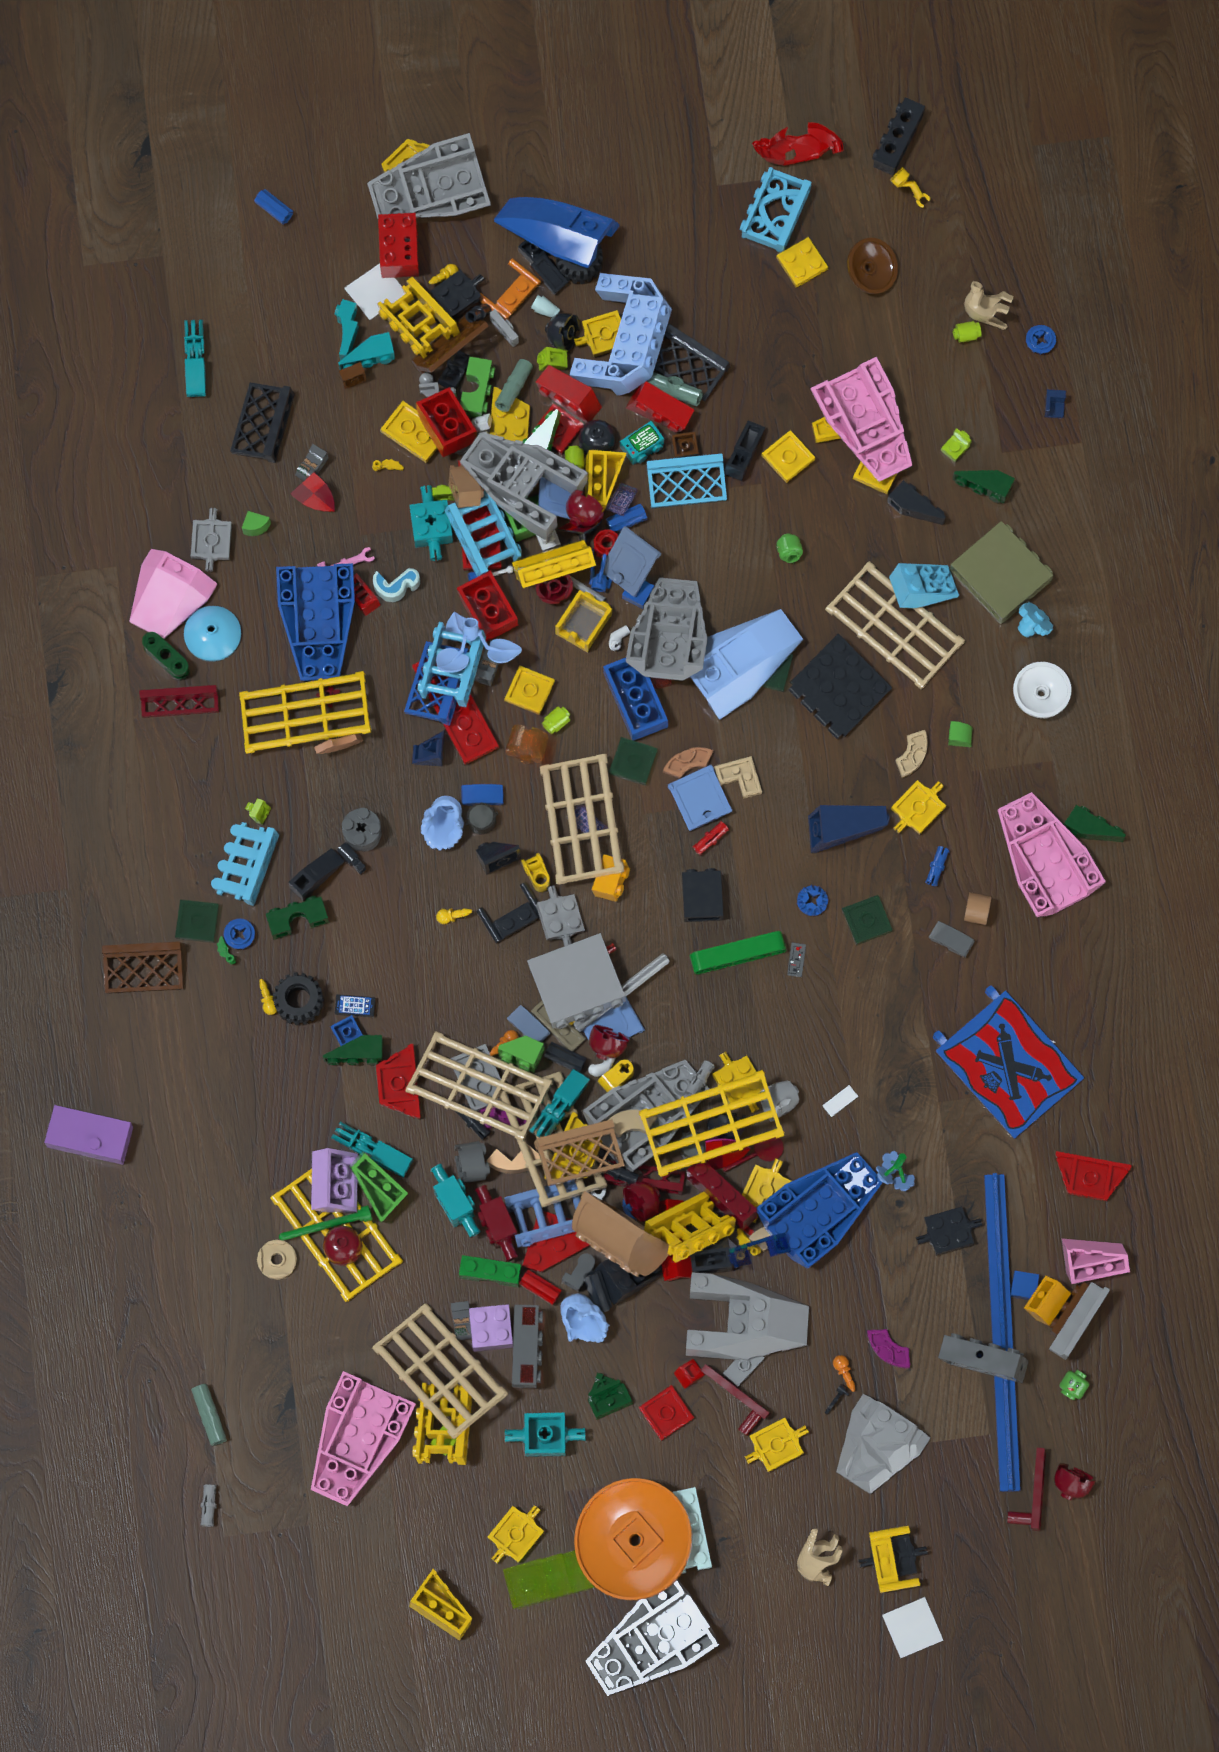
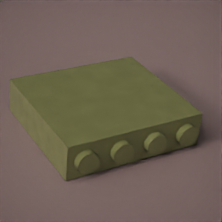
M1002 521L950 565V572L1000 624L1004 623L1024 603H1027L1046 587L1053 578V572L1050 567L1043 565L1039 561L1038 555L1034 551L1031 552L1026 547L1027 545L1024 540L1017 538L1013 534V529Z

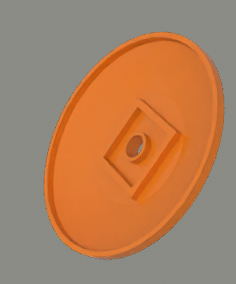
M629 1478L613 1482L599 1490L588 1501L579 1516L574 1537L577 1561L590 1583L609 1596L622 1600H642L653 1597L671 1586L681 1575L688 1562L692 1548V1526L688 1513L678 1497L659 1483L640 1478ZM635 1535H639L641 1539L637 1546H633L631 1543V1539Z

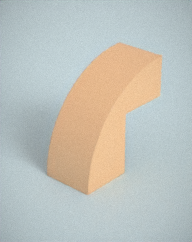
M527 1144L533 1161L540 1159L539 1153ZM496 1149L486 1160L491 1168L502 1173L518 1174L529 1171V1169H526V1162L521 1151L510 1161Z

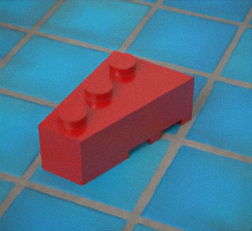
M548 365L536 381L540 394L544 397H549L585 423L593 420L602 408L591 387Z

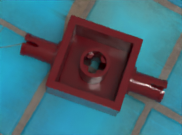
M487 1185L478 1187L475 1191L482 1204L479 1205L480 1212H477L482 1227H487L485 1231L490 1245L494 1244L496 1249L501 1247L507 1262L518 1258L512 1244L516 1240L515 1235H517V1231L502 1197L492 1199Z

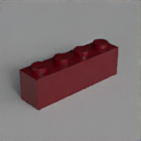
M706 1161L705 1163L693 1164L687 1169V1180L701 1193H707L709 1200L725 1215L733 1216L736 1219L735 1224L742 1231L757 1219V1209Z

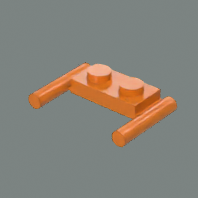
M513 258L509 261L508 265L521 275L497 300V303L494 304L480 293L483 298L480 302L482 304H489L491 311L495 309L504 320H508L535 288L541 284V280Z

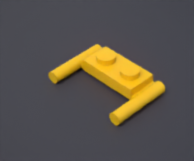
M909 1525L869 1532L880 1593L920 1586L919 1578L898 1581L890 1538L909 1534Z

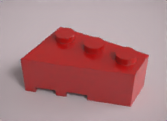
M647 381L635 389L626 406V409L666 426L673 432L684 430L694 412L693 408Z

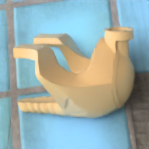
M973 281L971 291L965 298V311L973 320L1005 330L1008 326L995 318L994 315L996 312L1007 314L1010 307L998 302L1002 299L1011 303L1014 296L1004 291L997 295H985L982 284Z
M812 1529L797 1560L798 1571L805 1579L814 1582L821 1581L824 1585L828 1586L832 1575L829 1574L826 1567L837 1563L843 1550L840 1545L837 1546L839 1541L838 1535L834 1534L830 1542L826 1540L815 1542L818 1529ZM835 1550L832 1556L818 1557L824 1551Z

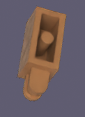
M450 465L448 485L457 507L480 506L481 498L484 496L483 488L462 465L459 467Z

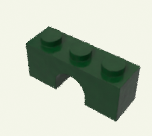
M317 896L309 897L302 903L292 902L287 905L288 907L282 909L279 907L269 910V913H266L273 940L292 935L290 923L296 917L306 918L310 928L329 923L322 897L317 898Z

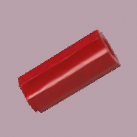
M527 1270L519 1283L520 1286L552 1306L562 1290L530 1270Z

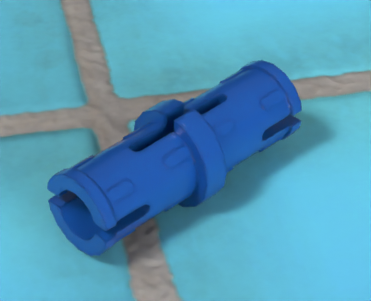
M942 846L937 847L934 860L930 863L931 869L925 881L926 884L930 885L932 878H934L931 885L934 887L938 885L940 874L945 869L944 863L949 853V849L945 848L941 855Z

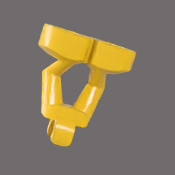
M902 167L890 181L897 188L910 187L917 205L923 208L924 205L920 203V198L925 197L930 201V197L926 193L921 192L916 181H907L910 174Z

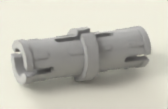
M704 1061L699 1071L693 1075L690 1085L684 1092L686 1096L699 1093L700 1089L707 1084V1079L715 1068L711 1062Z
M204 1485L203 1502L200 1506L202 1508L201 1526L213 1527L214 1509L217 1506L215 1503L217 1486Z

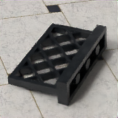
M668 323L664 337L671 340L672 347L660 348L659 353L662 363H657L654 370L665 377L678 376L681 378L680 375L691 373L693 383H688L687 385L696 388V385L707 383L708 390L701 398L702 401L706 402L724 373L731 367L730 363ZM684 348L687 350L688 357L677 359L676 349ZM673 350L675 360L664 362L662 353ZM701 359L703 367L693 369L691 360ZM689 360L690 370L680 372L678 362ZM676 363L677 373H667L665 365ZM715 368L720 371L716 378L708 379L707 369ZM704 370L706 380L695 382L693 372Z
M249 383L230 450L232 454L267 459L268 462L276 463L295 396L291 387L283 386L281 388ZM253 389H259L263 392L256 399L252 397ZM273 392L280 393L279 398L273 402L268 398ZM267 398L270 404L260 410L256 403ZM255 405L258 412L249 417L247 410ZM273 408L275 411L274 416L266 419L263 413ZM262 415L265 421L255 427L252 420ZM250 422L253 429L244 434L242 428ZM268 425L270 428L269 433L261 437L258 430ZM257 432L260 439L250 444L247 437ZM245 439L249 446L242 450L237 449L238 443ZM263 442L265 445L263 453L255 452L253 448Z

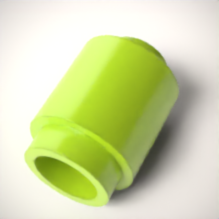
M971 321L956 324L953 329L954 339H958L959 343L977 340L978 337H981L979 322Z
M569 446L565 450V460L584 469V450L579 446Z
M557 706L544 718L542 725L551 735L554 732L557 733L570 721V713L564 707L560 708Z

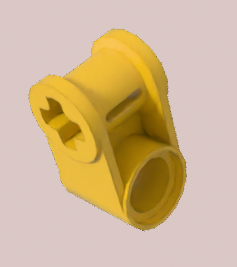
M536 853L535 857L526 861L524 859L521 860L522 866L534 889L538 892H546L547 888L550 887V878L540 854ZM539 878L546 879L544 884H538L536 881Z
M629 1060L619 1061L614 1067L604 1073L597 1082L606 1092L617 1086H623L634 1075L632 1063ZM622 1067H624V1068H627V1067H628L629 1072H628V1073H626V1072H623V1073H622L621 1068H622Z

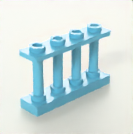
M485 490L480 506L458 508L455 503H452L444 510L477 577L488 572V566L511 556L513 561H517L521 558V548L513 539L512 529L509 526L507 527L504 521L503 511L499 510L496 502ZM485 505L487 506L491 514L490 516L470 525L465 524L462 518L464 514ZM495 522L499 533L478 542L473 540L471 536L473 531ZM502 539L504 540L508 548L507 550L487 559L481 557L479 553L481 548Z
M439 622L438 627H435L433 631L434 641L433 645H430L428 649L429 659L428 662L424 663L423 680H420L418 683V691L421 697L425 699L428 691L454 696L459 706L467 707L484 645L479 636L473 641L466 640V643H469L471 648L466 654L462 653L469 657V663L465 669L458 672L439 670L435 665L438 653L443 650L441 649L443 638L459 642L463 641V634L445 631L444 623ZM481 630V631H482V635H483L484 639L486 640V635H485V633H484V630ZM433 674L458 678L461 681L460 687L456 689L430 683Z

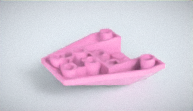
M151 549L141 565L129 622L147 632H156L165 639L209 600L217 583L200 569L166 551Z

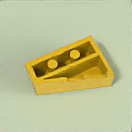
M589 450L586 456L585 471L587 472L588 483L585 485V497L589 494L603 506L602 512H604L625 459L626 453Z
M433 1568L411 1599L409 1607L460 1641L471 1625L472 1617L458 1599L453 1596L448 1586L443 1583Z

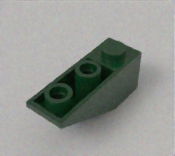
M999 470L955 471L952 480L959 486L971 488L976 494L988 496L993 502L1004 504L1014 485L1015 478Z
M1076 805L1064 823V826L1079 839L1123 842L1126 836L1121 828L1109 825L1106 819L1101 816H1094L1084 806L1079 807Z
M362 1035L324 1054L323 1060L328 1065H339V1062H347V1065H359V1062H367V1065H377L378 1062L383 1061L382 1035Z

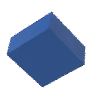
M644 581L635 597L625 590L622 594V599L644 609V605L648 602L654 585Z
M352 1015L330 1026L340 1046L363 1035Z
M1014 1271L1010 1297L1029 1300L1037 1289L1039 1274Z

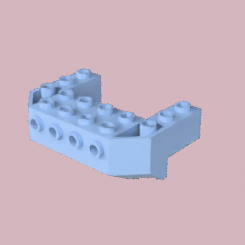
M600 273L595 291L603 300L625 302V309L609 362L574 358L570 376L587 386L612 389L616 395L620 396L631 392L652 378L672 309L652 279Z

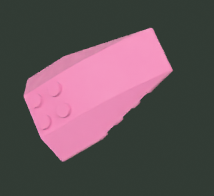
M877 357L860 364L856 369L829 382L826 380L810 388L828 424L878 482L912 466L907 441H905L903 434V425L899 418V409L895 401L894 389Z

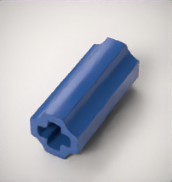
M266 189L261 190L254 200L257 205L282 225L287 223L293 215V211Z
M641 503L627 509L624 513L620 512L606 518L609 530L616 533L622 531L624 526L629 528L647 520Z

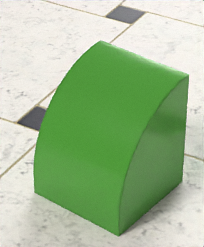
M248 511L242 526L243 534L248 536L263 534L271 525L270 517Z
M951 721L948 745L971 747L972 726Z

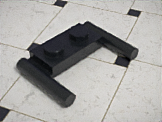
M527 882L522 883L520 888L529 902L500 917L494 923H492L483 907L476 911L496 944L540 918L536 906L538 900Z

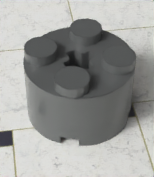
M367 808L355 809L349 812L342 821L344 840L353 850L370 851L379 844L382 830L379 818L374 812ZM365 828V832H362L361 830L359 831L358 829Z
M475 1141L454 1146V1151H458L459 1156H455L458 1176L462 1178V1183L485 1180L490 1173L489 1164L484 1161V1154H486L485 1144Z

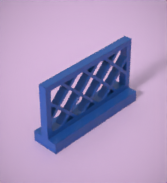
M426 641L404 712L405 714L440 721L442 724L450 726L457 704L455 697L443 695L436 698L433 692L428 691L427 695L432 693L435 700L425 705L421 695L417 692L418 683L420 680H423L424 676L422 674L426 658L429 659L427 655L429 646L433 645L432 642ZM441 645V649L454 648L450 646ZM468 648L464 649L463 653L466 654L467 652H469ZM433 674L432 676L437 675L440 683L437 684L439 686L446 687L445 684H447L449 688L456 689L460 687L461 681L458 678L449 677L442 681L438 674ZM420 700L423 707L417 711L412 710V703ZM438 704L440 707L438 715L430 714L428 708Z

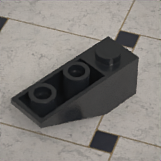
M903 480L888 496L887 503L901 515L940 525L945 524V513L940 508H935L925 495L921 496L911 483L907 484Z
M332 848L304 867L288 882L290 889L304 902L345 863V860Z

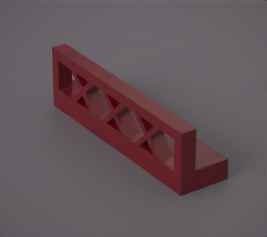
M216 685L139 690L142 718L219 713L218 689ZM214 698V708H206L202 703L206 699ZM187 700H193L196 703L192 709H186L183 706ZM168 701H173L177 704L174 710L168 711L163 706ZM154 702L158 706L154 712H146V703Z
M607 1160L610 1163L617 1164L615 1161ZM641 1165L637 1168L643 1176L638 1177L636 1182H647L662 1193L682 1195L685 1171L675 1170L669 1172L666 1176H662L661 1180L649 1179L647 1176L652 1172H658L657 1167ZM606 1173L604 1174L607 1185L621 1187L629 1185L619 1179L614 1180V1177ZM671 1175L681 1176L680 1183L668 1182L667 1178Z

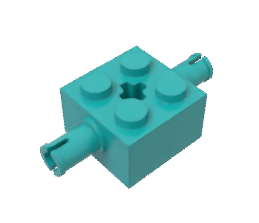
M427 485L428 493H426L425 486L420 488L423 503L410 505L415 548L429 546L430 560L435 561L436 553L438 561L442 559L440 545L453 543L451 523L444 511L448 506L447 500L434 501L432 486Z
M442 1164L434 1166L431 1172H433L438 1181V1184L433 1186L434 1194L454 1228L463 1224L470 1238L479 1234L481 1231L473 1220L475 1216L474 1210L476 1209L470 1195L466 1197L464 1194L466 1191L460 1178L456 1180L454 1175L449 1177Z
M524 1413L525 1427L523 1429H505V1442L523 1441L525 1443L526 1457L566 1456L565 1443L567 1441H585V1428L567 1429L565 1427V1413ZM545 1430L548 1434H551L547 1436V1439H543V1436H540Z

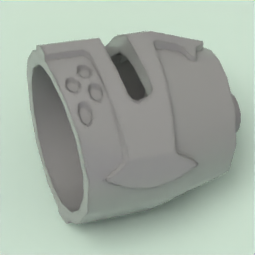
M782 1081L768 1086L778 1118L788 1114L799 1103L798 1088L793 1086L790 1081ZM768 1099L762 1100L761 1104L764 1112L771 1110ZM774 1117L770 1118L769 1121H774Z

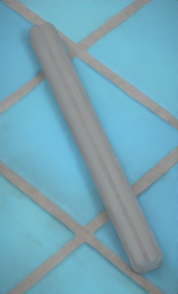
M664 953L621 985L625 997L670 962L669 958ZM612 1007L605 1009L599 1015L592 1014L586 1016V1019L583 1021L574 1022V1027L581 1032Z

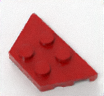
M409 1044L402 1051L396 1052L389 1059L383 1060L376 1065L379 1104L416 1119H421L419 1096L406 1092V1087L416 1071L413 1044Z
M1058 1151L1055 1153L1065 1189L1069 1195L1107 1201L1131 1169L1129 1164Z

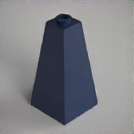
M820 805L808 816L811 853H817L882 830L889 823V813L886 806Z

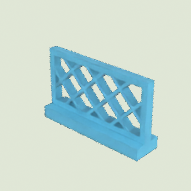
M722 454L647 461L651 508L727 501ZM719 467L720 475L714 480L707 473L711 468ZM692 470H698L703 474L697 482L688 476ZM673 472H680L684 476L678 484L669 478ZM660 473L665 479L658 486L652 481V474ZM705 476L713 482L708 490L699 485ZM686 478L695 484L689 492L680 487ZM667 480L676 486L670 494L661 488ZM715 484L722 489V496L714 497L709 493ZM696 486L705 492L700 499H695L690 495ZM677 488L686 494L680 501L672 497ZM660 490L667 498L663 502L655 503L654 495Z

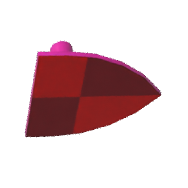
M715 1136L705 1141V1150L708 1152L735 1143L736 1140L718 1139ZM747 1146L741 1151L738 1149L708 1159L706 1162L714 1170L727 1167L744 1157L750 1150V1147Z

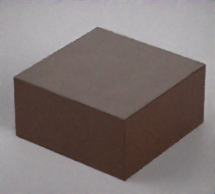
M361 362L339 370L340 380L344 389L366 381L365 371Z
M695 432L672 435L675 458L699 456Z

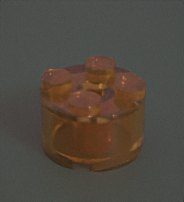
M514 725L509 736L505 754L520 758L519 761L525 764H530L531 761L541 763L548 744V734L534 727L528 730L525 729L526 725Z

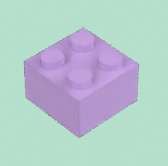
M509 1304L469 1308L474 1352L513 1348Z

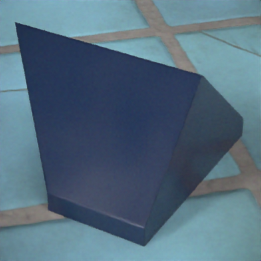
M445 730L419 745H413L412 764L442 766Z

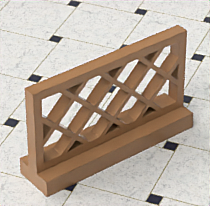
M612 1119L536 1139L534 1145L536 1150H538L548 1186L625 1166L614 1132L615 1126ZM610 1134L612 1144L608 1148L599 1141L602 1136ZM589 1140L595 1144L591 1152L580 1147L583 1141ZM570 1145L576 1149L572 1158L561 1152L564 1146ZM596 1146L607 1151L603 1160L592 1154ZM552 1150L557 1153V1156L551 1162L545 1158L543 1151ZM578 1150L588 1155L584 1164L574 1159ZM609 1152L617 1157L618 1164L611 1165L605 1161ZM559 1155L569 1160L565 1169L555 1164ZM590 1157L600 1162L598 1169L592 1170L586 1166ZM571 1162L581 1167L579 1174L574 1175L567 1171ZM552 1167L563 1172L559 1179H551L550 1171Z

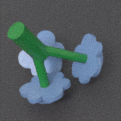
M892 1151L890 1154L885 1153L882 1157L884 1161L882 1167H876L879 1180L887 1185L894 1183V1188L901 1191H906L914 1186L915 1177L903 1173L902 1165L907 1158L904 1153L897 1155L895 1151ZM896 1170H898L900 1177L894 1178V1180H892L893 1177L891 1174H894Z

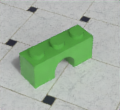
M469 357L466 378L467 381L475 382L479 387L471 393L462 392L460 405L470 418L483 416V413H487L488 402H486V397L490 396L492 385H489L490 378L493 379L495 375V367H492V360Z

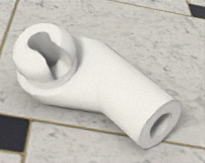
M626 625L611 633L609 639V648L611 650H619L622 638L630 634Z
M607 1058L601 1064L590 1065L588 1068L589 1073L594 1077L602 1076L611 1069L616 1058Z

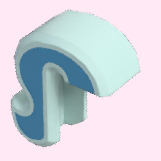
M408 568L393 582L388 584L376 571L373 575V585L375 592L383 600L396 602L405 596L408 587L411 588V591H415L419 587L420 576L417 570Z

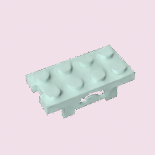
M696 1488L675 1491L673 1493L685 1507L692 1526L691 1553L681 1574L686 1573V1569L697 1567L698 1570L712 1568Z

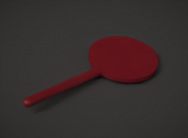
M775 1137L754 1144V1153L723 1168V1171L726 1172L755 1156L766 1162L775 1161V1158L778 1159L783 1152L784 1147L781 1138L776 1139Z

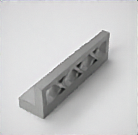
M1093 1282L1090 1283L1049 1348L1050 1351L1065 1360L1068 1358L1110 1289L1107 1287L1102 1289Z

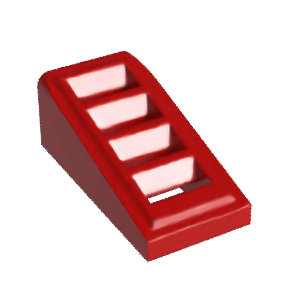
M356 573L354 575V585L358 582L359 585L354 587L355 603L364 615L367 616L381 604Z

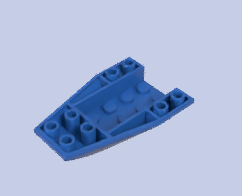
M533 197L510 198L494 218L495 223L551 255L589 268L596 259L597 246L604 236L612 237L619 227V223L615 220L567 203Z
M353 563L318 567H276L278 607L300 680L311 681L318 680L319 678L339 677L355 603Z
M856 1152L785 1184L756 1209L765 1230L793 1261L808 1269L838 1245L883 1182L879 1180L873 1169Z

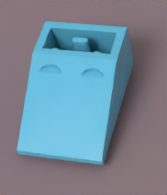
M898 563L889 577L900 608H919L959 596L948 565Z

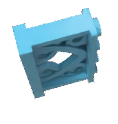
M769 167L768 172L764 171L762 175V186L756 189L754 194L755 202L749 205L747 210L748 218L742 221L740 230L742 231V238L774 248L781 253L785 251L810 193L811 181L801 180ZM773 180L781 181L784 187L783 190L779 191L780 188L777 183L776 188H771L770 182ZM787 184L798 187L800 190L787 189ZM786 197H788V201L792 200L794 203L792 205H787L785 200ZM782 198V205L790 213L789 216L781 215L770 221L765 205ZM778 221L784 222L783 227H780L778 224L776 225V227L774 225ZM758 222L759 227L757 229H762L764 226L766 229L761 233H756L752 231L751 226L753 223ZM768 232H770L779 240H774L772 238L766 237L765 235H767Z

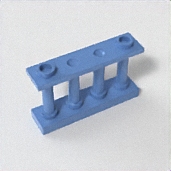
M575 1180L563 1183L567 1193L578 1189ZM556 1185L544 1187L548 1198L559 1195ZM537 1189L504 1197L508 1213H515L520 1234L515 1235L517 1247H527L535 1242L575 1232L572 1230V1220L566 1221L561 1201L553 1203L558 1224L547 1226ZM580 1196L572 1198L575 1210L581 1201ZM529 1207L534 1208L539 1229L532 1231L527 1230L522 1212L523 1209Z

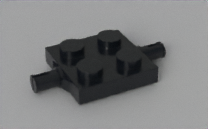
M460 269L432 289L431 294L454 320L483 299L476 286L485 279L479 274L471 280Z
M962 1206L924 1217L927 1234L916 1237L918 1245L929 1242L933 1246L936 1256L974 1245L971 1229L982 1226V1221L980 1218L969 1221L965 1217Z
M909 1534L890 1537L898 1577L916 1574V1556L927 1555L926 1546L914 1548L910 1542ZM869 1541L870 1558L858 1559L859 1566L862 1568L872 1565L875 1570L871 1542Z

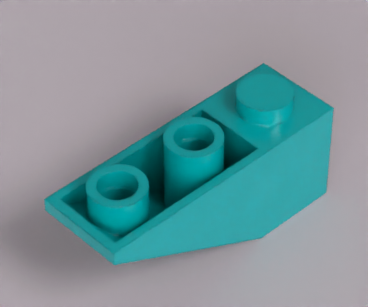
M389 332L370 336L338 362L339 370L361 362L363 368H369L373 364H387L395 360Z

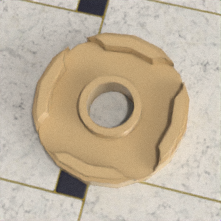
M281 1240L268 1241L259 1250L257 1262L259 1269L265 1276L270 1279L279 1280L292 1274L296 1267L297 1257L295 1250L290 1244ZM277 1254L281 1255L283 1258L282 1262L278 1265L273 1264L271 1261L272 1257Z

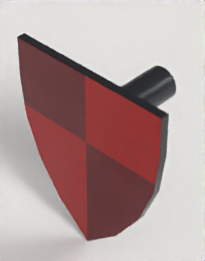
M315 471L290 493L296 500L307 507L320 511L335 512L333 493L328 484Z
M603 517L590 527H582L580 525L577 527L570 522L558 528V530L578 533L580 541L584 540L587 546H589L587 536L597 531V526L602 522Z

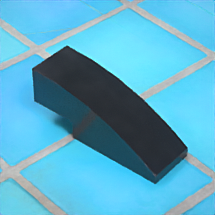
M749 420L747 421L726 465L725 475L742 481L765 431L764 426Z

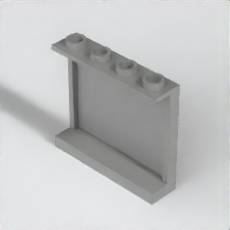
M601 933L527 960L552 1029L564 1028L570 1022L583 1021L586 1019V1016L592 1014L599 1015L605 1009L610 1007L618 1008L626 1002L624 992Z

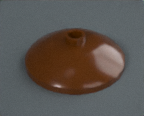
M865 238L858 241L849 252L847 259L848 273L853 283L861 291L868 294H879L885 292L893 285L897 277L898 264L893 250L887 243L877 238Z

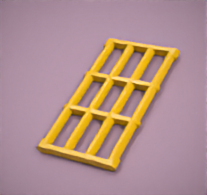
M364 671L327 679L319 678L316 681L286 686L283 684L280 687L251 692H239L246 754L254 753L257 750L281 746L290 747L293 744L323 739L329 740V738L352 734L371 733ZM360 681L361 690L325 696L324 687ZM319 688L320 697L287 703L286 693ZM282 694V704L246 710V700ZM358 698H362L363 701L362 708L327 713L326 704ZM321 705V715L289 720L288 710ZM281 711L284 713V721L248 727L247 717ZM364 715L365 725L330 731L328 729V721ZM323 722L324 732L291 737L290 727ZM285 728L286 738L250 744L249 734Z
M763 1070L754 1072V1075L723 1085L718 1084L717 1087L687 1097L682 1096L678 1100L639 1111L660 1177L699 1162L705 1163V1160L738 1149L741 1151L744 1147L785 1136ZM762 1080L764 1092L731 1103L727 1102L724 1092ZM721 1094L724 1105L690 1116L688 1104ZM768 1099L771 1110L734 1122L731 1114L732 1110ZM683 1106L686 1118L649 1129L646 1118ZM727 1112L730 1124L696 1134L693 1123ZM774 1117L777 1129L740 1141L737 1129ZM687 1125L690 1126L691 1137L655 1148L653 1136ZM733 1131L736 1139L735 1143L702 1153L700 1141ZM695 1143L699 1155L661 1166L658 1155Z
M312 1169L270 1198L280 1208L294 1229L301 1228L302 1225L281 1198L290 1190L312 1219L303 1227L323 1222L322 1219L330 1213L335 1218L344 1216L341 1212H322L318 1215L315 1210H311L310 1202L297 1185L305 1179H308L312 1185ZM357 1201V1210H360L361 1205ZM363 1221L367 1229L361 1232L359 1236L362 1239L371 1232L392 1263L382 1269L362 1242L361 1254L376 1275L366 1281L353 1262L347 1264L346 1267L360 1285L352 1292L347 1289L329 1264L328 1258L324 1257L308 1234L300 1236L319 1262L320 1268L322 1267L341 1292V1297L345 1302L350 1301L359 1292L403 1262L399 1254L394 1252L380 1233L377 1224L372 1221ZM349 1223L342 1224L343 1226H348L352 1228V1226ZM329 1229L320 1230L324 1237Z

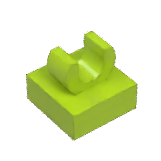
M257 798L255 804L248 802L245 809L249 811V816L256 823L263 825L271 808L264 800Z

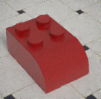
M450 387L416 402L420 420L442 457L473 444L477 437V430Z
M491 570L457 587L459 597L470 618H475L478 621V629L484 630L486 642L518 626V618Z

